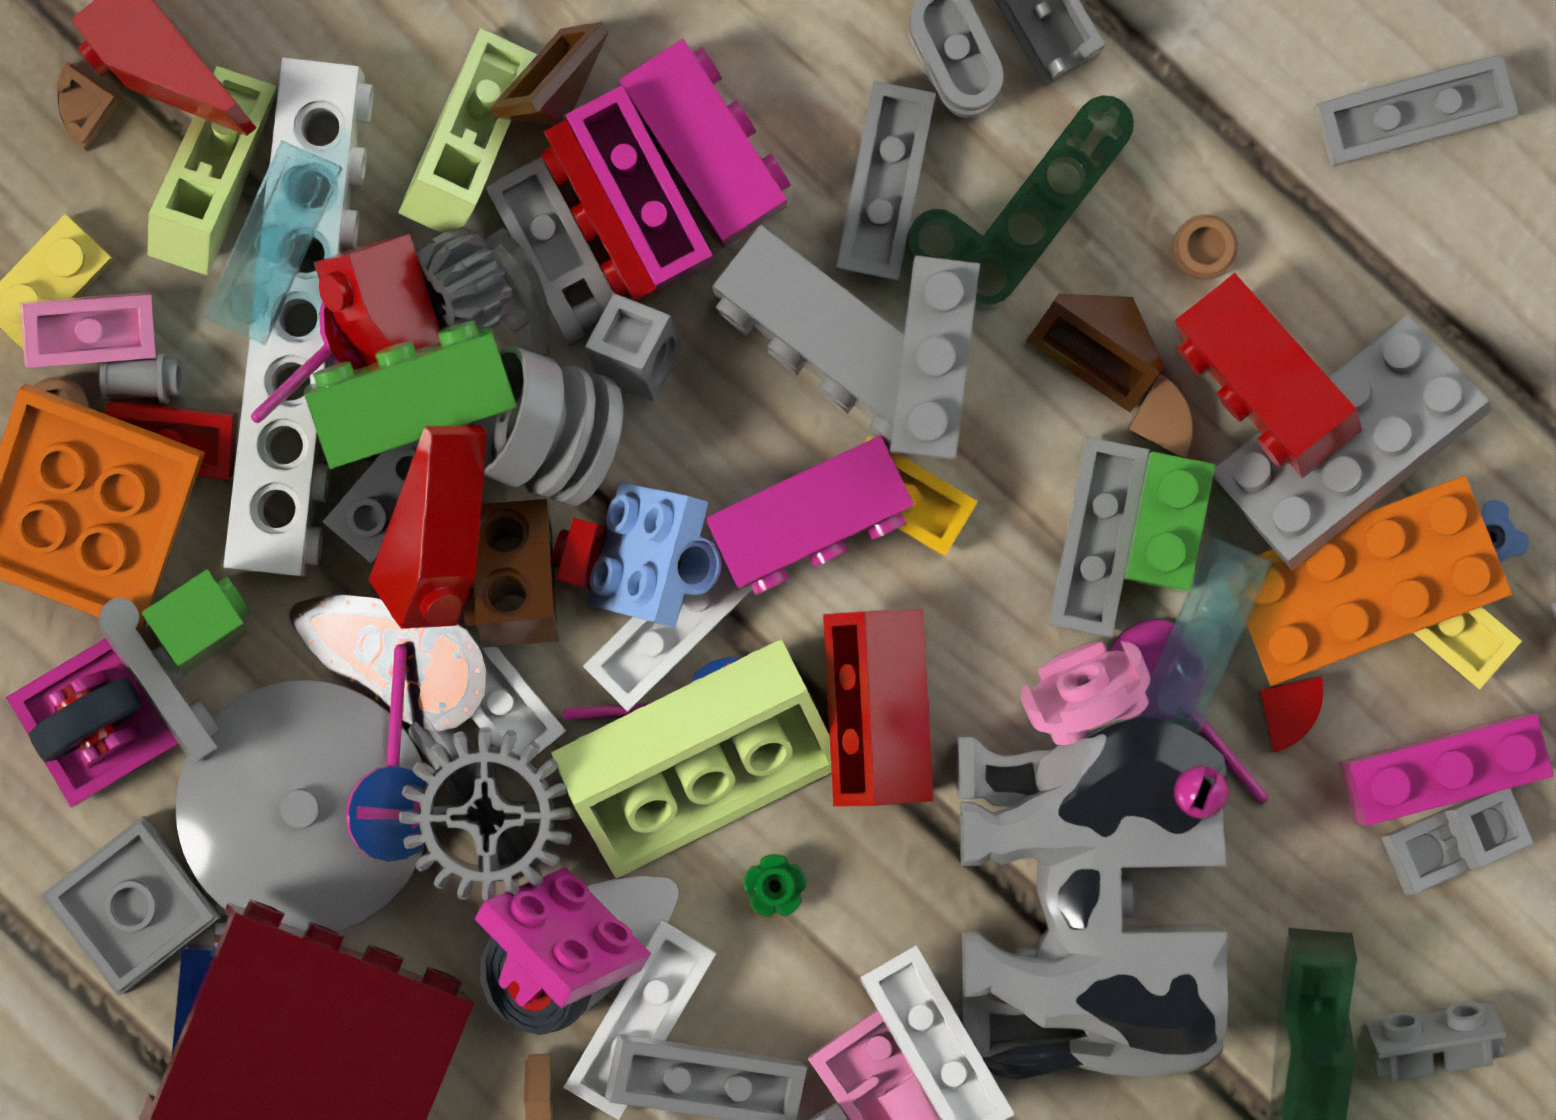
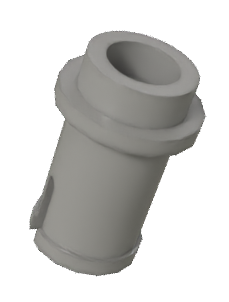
M159 353L157 359L123 360L101 362L100 390L104 401L124 398H158L161 404H168L171 397L182 396V363L180 359H169L167 353Z

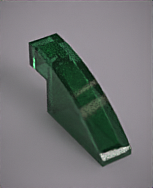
M1288 928L1278 1010L1270 1120H1346L1356 1059L1349 1018L1357 964L1353 933Z

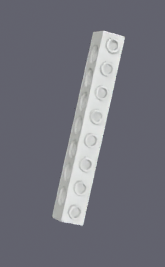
M282 58L223 568L308 578L309 565H319L323 546V528L314 527L316 501L326 502L331 469H329L328 464L321 463L322 445L305 396L297 400H284L260 423L253 422L251 414L278 389L279 378L286 369L293 366H302L324 345L320 334L319 312L322 299L319 293V278L316 270L311 273H300L295 270L292 260L295 249L305 241H318L324 247L325 259L345 252V248H356L359 232V211L350 210L353 185H363L367 158L366 148L357 147L360 122L369 123L371 120L374 99V86L372 84H364L365 75L359 66ZM321 115L336 117L339 121V132L333 142L325 146H315L308 142L307 129L313 119ZM313 178L329 180L332 186V195L328 203L319 209L311 210L304 208L300 202V191L303 185ZM301 303L313 305L317 312L315 328L305 336H291L285 325L286 315L289 310ZM330 356L315 372L336 363ZM314 373L310 375V385L316 383L313 376ZM295 429L303 441L302 452L294 462L279 464L271 453L272 440L282 430ZM287 492L294 500L295 515L286 526L273 528L264 517V505L273 494Z

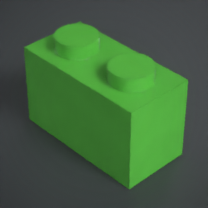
M1157 452L1149 453L1124 581L1178 592L1191 591L1216 464Z
M206 569L141 613L183 675H186L246 635L248 632L241 619L248 615L250 611L227 575L216 582L208 569Z

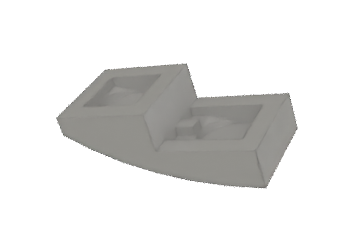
M1511 788L1471 798L1381 836L1405 896L1420 893L1468 870L1480 869L1534 844Z

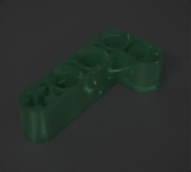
M1106 95L1092 98L1084 104L984 235H981L958 216L945 209H931L920 214L914 220L907 237V250L910 259L914 261V256H923L979 264L990 263L998 267L1004 277V288L998 294L992 296H984L976 292L975 309L989 311L1000 307L1010 298L1128 143L1134 128V119L1130 108L1122 100ZM1105 115L1112 117L1115 120V124L1111 131L1117 139L1115 140L1113 137L1106 135L1094 148L1089 157L1084 151L1079 150L1088 139L1094 127V124L1088 118L1091 117L1096 121H1100ZM1069 140H1072L1077 148L1069 146L1066 143ZM1092 160L1099 161L1101 164L1096 167ZM1058 163H1068L1074 166L1081 177L1080 189L1071 194H1060L1054 191L1048 183L1047 170L1052 165ZM1029 213L1040 221L1043 228L1042 238L1037 243L1022 245L1010 236L1008 221L1014 215ZM941 225L952 234L954 239L953 250L947 255L932 257L920 248L918 242L919 233L927 226Z

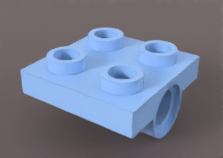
M619 482L616 496L610 503L607 511V530L600 556L591 571V590L587 605L676 627L684 593L700 595L709 591L716 584L721 573L722 561L719 550L713 542L700 537L709 502L686 495ZM682 554V563L678 570V560Z

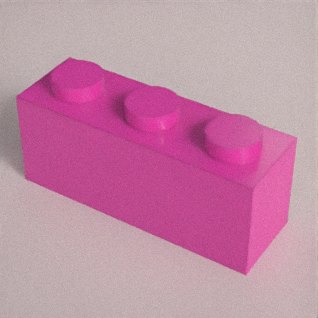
M681 39L620 78L619 84L620 86L623 85L644 126L724 248L787 207V198L782 191L790 187L791 184L771 153L761 159L748 138L757 132L738 101L735 100L727 106L714 87V84L722 80V77L703 47L692 53L685 40Z
M623 85L567 113L565 116L568 124L658 293L714 264L713 255Z
M880 435L706 517L705 520L738 589L740 590L751 585L755 595H758L788 581L790 577L786 567L809 557L815 568L849 552L844 540L860 532L868 530L871 539L874 540L906 525L907 522L902 513L913 508L914 504Z
M1528 713L1514 715L1339 762L1355 823L1364 826L1554 777L1538 715Z

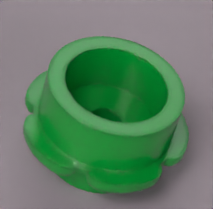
M778 854L762 857L759 865L751 866L747 870L743 881L744 891L750 896L749 905L755 912L765 917H771L774 913H778L780 916H788L795 912L802 903L801 892L806 889L807 885L806 877L801 867L797 864L791 865L785 856ZM773 880L779 881L781 883L780 891H770L769 883Z

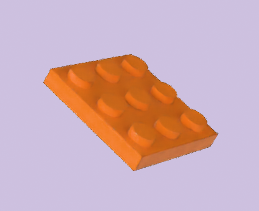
M28 384L21 386L18 389L0 444V580L99 618L103 606L108 601L115 598H125L137 607L139 623L136 630L140 633L146 628L148 623L141 612L152 606L155 602L205 452Z

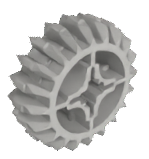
M489 727L480 728L478 734L479 747L472 749L466 734L463 731L457 732L453 735V740L458 754L452 757L443 745L436 743L431 747L430 751L440 767L434 770L426 763L417 762L413 767V772L427 782L425 788L416 785H406L402 791V795L407 799L420 802L419 809H407L399 814V821L401 823H419L421 830L405 837L403 840L404 846L409 849L425 843L429 850L415 863L416 868L419 871H424L437 861L443 867L434 881V885L439 889L447 885L452 874L462 878L457 890V897L466 900L471 893L473 882L483 883V901L495 897V882L500 881L504 882L506 892L508 891L512 896H515L519 892L520 886L516 876L521 873L525 875L529 883L537 887L543 882V876L534 863L539 859L547 866L556 868L561 861L559 855L547 847L548 842L552 841L567 845L572 837L570 832L554 827L555 820L572 819L575 815V809L572 806H554L553 798L568 793L563 781L549 786L545 780V777L552 774L558 768V762L556 759L551 758L537 769L530 761L538 753L540 744L536 741H531L521 756L512 751L517 739V733L512 730L506 731L502 739L501 748L491 747L492 732ZM476 763L473 796L466 802L450 804V806H435L438 791L444 780L455 770L465 765ZM496 763L506 765L521 774L533 788L539 803L526 804V802L511 801L506 798L499 790ZM485 782L488 784V798H491L493 809L504 810V813L521 814L507 815L504 823L496 820L494 824L496 830H493L489 835V847L486 845V831L483 830L481 820L471 819L470 816H455V814H467L471 806L478 809L481 805L478 799L482 798L485 794ZM526 823H540L539 832L533 845L519 858L498 866L501 833L510 827L524 826ZM436 826L460 828L470 833L475 840L478 865L468 863L453 854L443 843Z

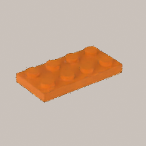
M1466 475L1362 514L1293 570L1288 567L1273 549L1224 567L1270 686L1513 595Z

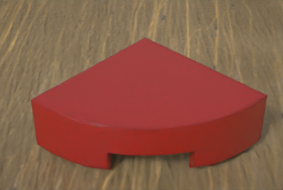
M1322 676L1257 690L1271 752H1278L1294 745L1313 727L1323 703L1324 684Z

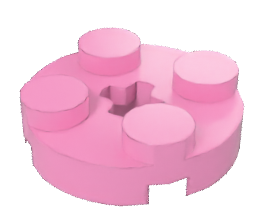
M1103 641L1093 642L1070 649L1046 662L1037 670L1041 682L1034 687L1032 692L1027 683L1021 690V702L1032 726L1040 732L1050 733L1055 744L1069 745L1083 739L1092 728L1103 725L1115 718L1128 719L1140 714L1149 704L1145 691L1150 684V673L1139 648L1130 642L1120 641L1124 651H1107Z

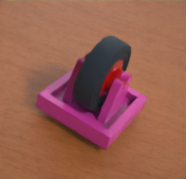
M106 638L6 697L27 732L36 752L44 761L70 807L79 805L179 745Z
M566 867L543 876V882L537 887L531 883H526L519 886V892L515 896H512L507 891L484 901L474 918L494 939L486 958V981L493 1002L506 1020L521 1031L537 1035L559 1031L573 1024L587 1010L593 993L640 972L651 955L634 937L629 927L619 921L589 891L587 885L575 877Z

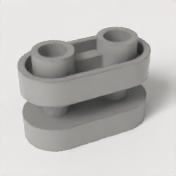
M916 0L913 4L909 20V39L940 103L948 112L961 118H974L983 115L996 102L1003 84L1004 73L1000 59L971 1Z

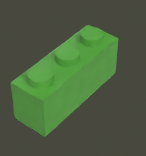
M475 321L463 322L439 331L437 334L440 342L415 350L413 341H407L376 352L375 355L378 363L353 371L350 362H343L315 372L313 376L316 383L305 386L304 396L329 469L420 440L425 426L465 425L517 408L491 326L477 329Z

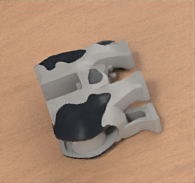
M1145 716L1117 720L1089 732L1083 739L1073 744L1057 745L1051 750H1033L1011 756H1000L987 750L974 737H956L957 797L959 799L984 798L994 807H1008L992 812L974 802H960L961 865L963 867L978 866L989 859L1001 865L1019 859H1035L1037 861V893L1048 924V928L1040 937L1037 946L1019 947L1015 954L998 948L979 932H962L963 992H960L961 1023L991 1073L1003 1078L1020 1080L1079 1067L1106 1074L1147 1078L1187 1074L1208 1066L1222 1053L1223 1037L1227 1035L1228 1019L1227 931L1215 924L1122 925V918H1133L1134 896L1132 879L1121 876V868L1226 866L1223 828L1224 808L1213 817L1195 818L1184 813L1177 805L1174 797V787L1177 778L1183 771L1193 766L1201 765L1214 768L1222 774L1227 782L1224 755L1203 737L1181 725ZM1204 775L1192 806L1203 809L1214 779ZM991 993V994H994L995 996L999 997V998L1002 999L1003 1001H999V1000H996V999L987 997V996H985V995Z

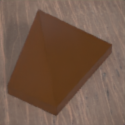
M599 22L560 29L490 107L495 117L555 126L567 120L565 115L574 110L609 33L604 24Z
M1058 294L1026 340L1033 347L1129 413H1131L1164 367L1133 297Z

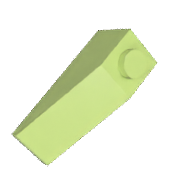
M479 29L398 211L399 214L440 233L452 232L464 227L479 200L511 120L496 118L490 107L538 54L487 30Z
M218 66L213 74L257 129L246 136L194 115L150 209L148 221L147 256L207 276L231 225L277 91V86Z

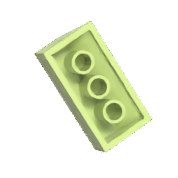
M782 639L756 650L551 752L553 758L558 762V770L575 809L616 879L831 773L829 734Z

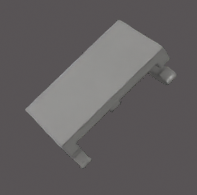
M995 0L1045 87L1100 56L1105 46L1080 0Z

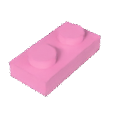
M148 292L20 302L24 365L27 368L156 358L152 297Z

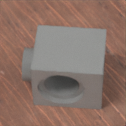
M613 293L585 349L596 374L612 378L618 387L655 401L682 350V346L671 315Z

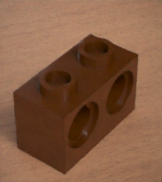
M547 499L481 504L476 576L474 587L470 589L463 611L465 625L477 627L482 648L559 641L555 569L552 565V522ZM512 536L521 540L518 547L508 552H498L491 548L502 537ZM508 595H517L525 599L521 607L511 612H502L494 608L501 598Z

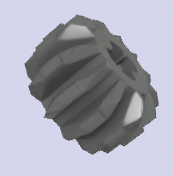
M462 227L452 232L446 231L431 239L429 243L423 245V248L416 253L440 331L467 321H475L477 329L491 326L492 329L511 314L509 299L512 297V289L505 282L504 274L506 270L501 268L496 261L495 251L488 250L482 237L477 233L471 234Z

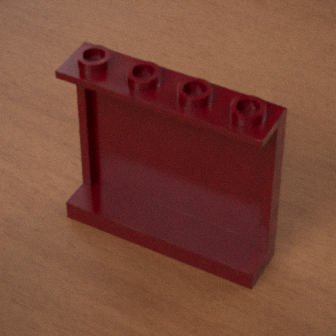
M249 899L245 908L228 902L225 908V913L229 917L158 1091L155 1096L148 1095L139 1119L427 1120L475 1004L464 991L459 990L463 981L432 967H427L423 976L400 968L404 958L374 945L368 944L365 953L342 946L341 944L345 936L320 924L308 922L305 931L284 924L282 920L285 913L262 902Z

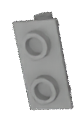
M1462 1001L1454 1003L1444 1010L1420 1014L1397 1012L1388 1015L1384 1020L1366 1022V1029L1376 1050L1375 1053H1372L1375 1075L1377 1078L1388 1077L1390 1082L1434 1075L1433 1053L1443 1052L1444 1066L1447 1072L1492 1066L1493 1059L1504 1057L1502 1038L1506 1037V1031L1491 1002Z

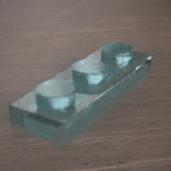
M283 140L280 141L203 316L204 319L266 346L342 173L343 168L340 165Z
M1211 537L1193 579L1191 591L1187 593L1145 692L1149 704L1140 715L1181 725L1200 736L1272 568L1273 561L1218 537Z

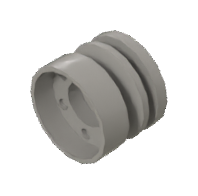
M506 346L499 353L515 397L517 408L465 424L482 425L487 432L483 479L517 488L524 484L531 494L550 497L551 500L578 506L589 499L597 490L615 457L622 431L624 410L621 389L612 378L600 374L587 373L585 369L579 367L564 366L561 369L552 358L518 347Z

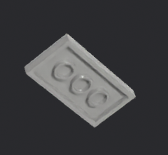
M1406 315L1329 377L1356 407L1362 432L1303 479L1289 463L1280 469L1271 461L1256 440L1262 434L1261 432L1215 467L1213 482L1291 570L1295 569L1492 411L1490 401L1409 315Z

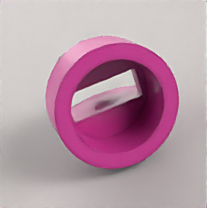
M1201 765L1193 766L1183 771L1176 780L1174 787L1176 803L1189 816L1201 819L1213 817L1224 808L1228 800L1227 782L1222 774L1214 768ZM1205 775L1214 779V782L1201 810L1192 806Z

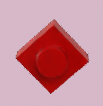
M573 518L570 530L562 529L560 531L552 555V565L559 567L556 580L591 590V571L599 559L607 528Z

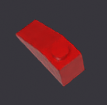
M94 0L70 19L86 39L77 46V49L100 77L111 70L130 90L246 136L257 129L155 0Z
M410 233L373 241L313 262L319 278V293L323 303L332 311L334 323L368 365L378 363L375 355L376 352L399 343L413 341L415 350L440 342L437 334L440 331V327Z
M482 425L424 427L369 577L370 583L400 629L457 626L476 576L487 432Z

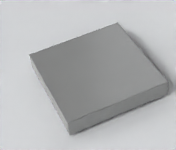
M146 816L135 821L41 895L118 996L123 995L223 917Z

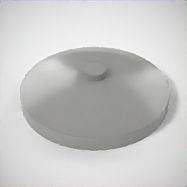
M298 680L275 683L249 692L230 703L213 718L219 728V732L211 737L217 749L194 765L188 756L186 757L177 787L176 822L182 850L192 872L206 892L220 906L225 909L229 902L245 908L248 900L252 899L284 912L285 915L282 923L305 931L308 922H313L339 931L358 924L379 912L404 889L417 870L415 863L424 855L427 846L424 844L419 851L403 860L387 862L371 858L354 844L347 831L345 813L349 795L358 781L372 770L386 767L390 713L362 693L343 685L315 680ZM402 724L399 767L413 770L417 762L425 763L420 749Z

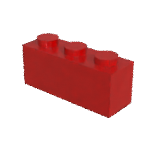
M1233 273L1175 320L1182 343L1176 347L1180 356L1197 376L1201 377L1207 371L1222 387L1216 392L1221 403L1238 422H1242L1248 417L1262 433L1256 438L1258 444L1280 469L1289 463L1303 479L1362 432L1356 407L1236 273Z
M923 609L823 614L833 807L881 806L933 801V765L930 746L929 699L925 654L926 637L924 633Z

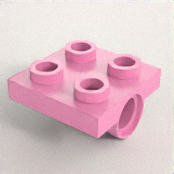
M877 1009L808 1056V1060L849 1120H941Z

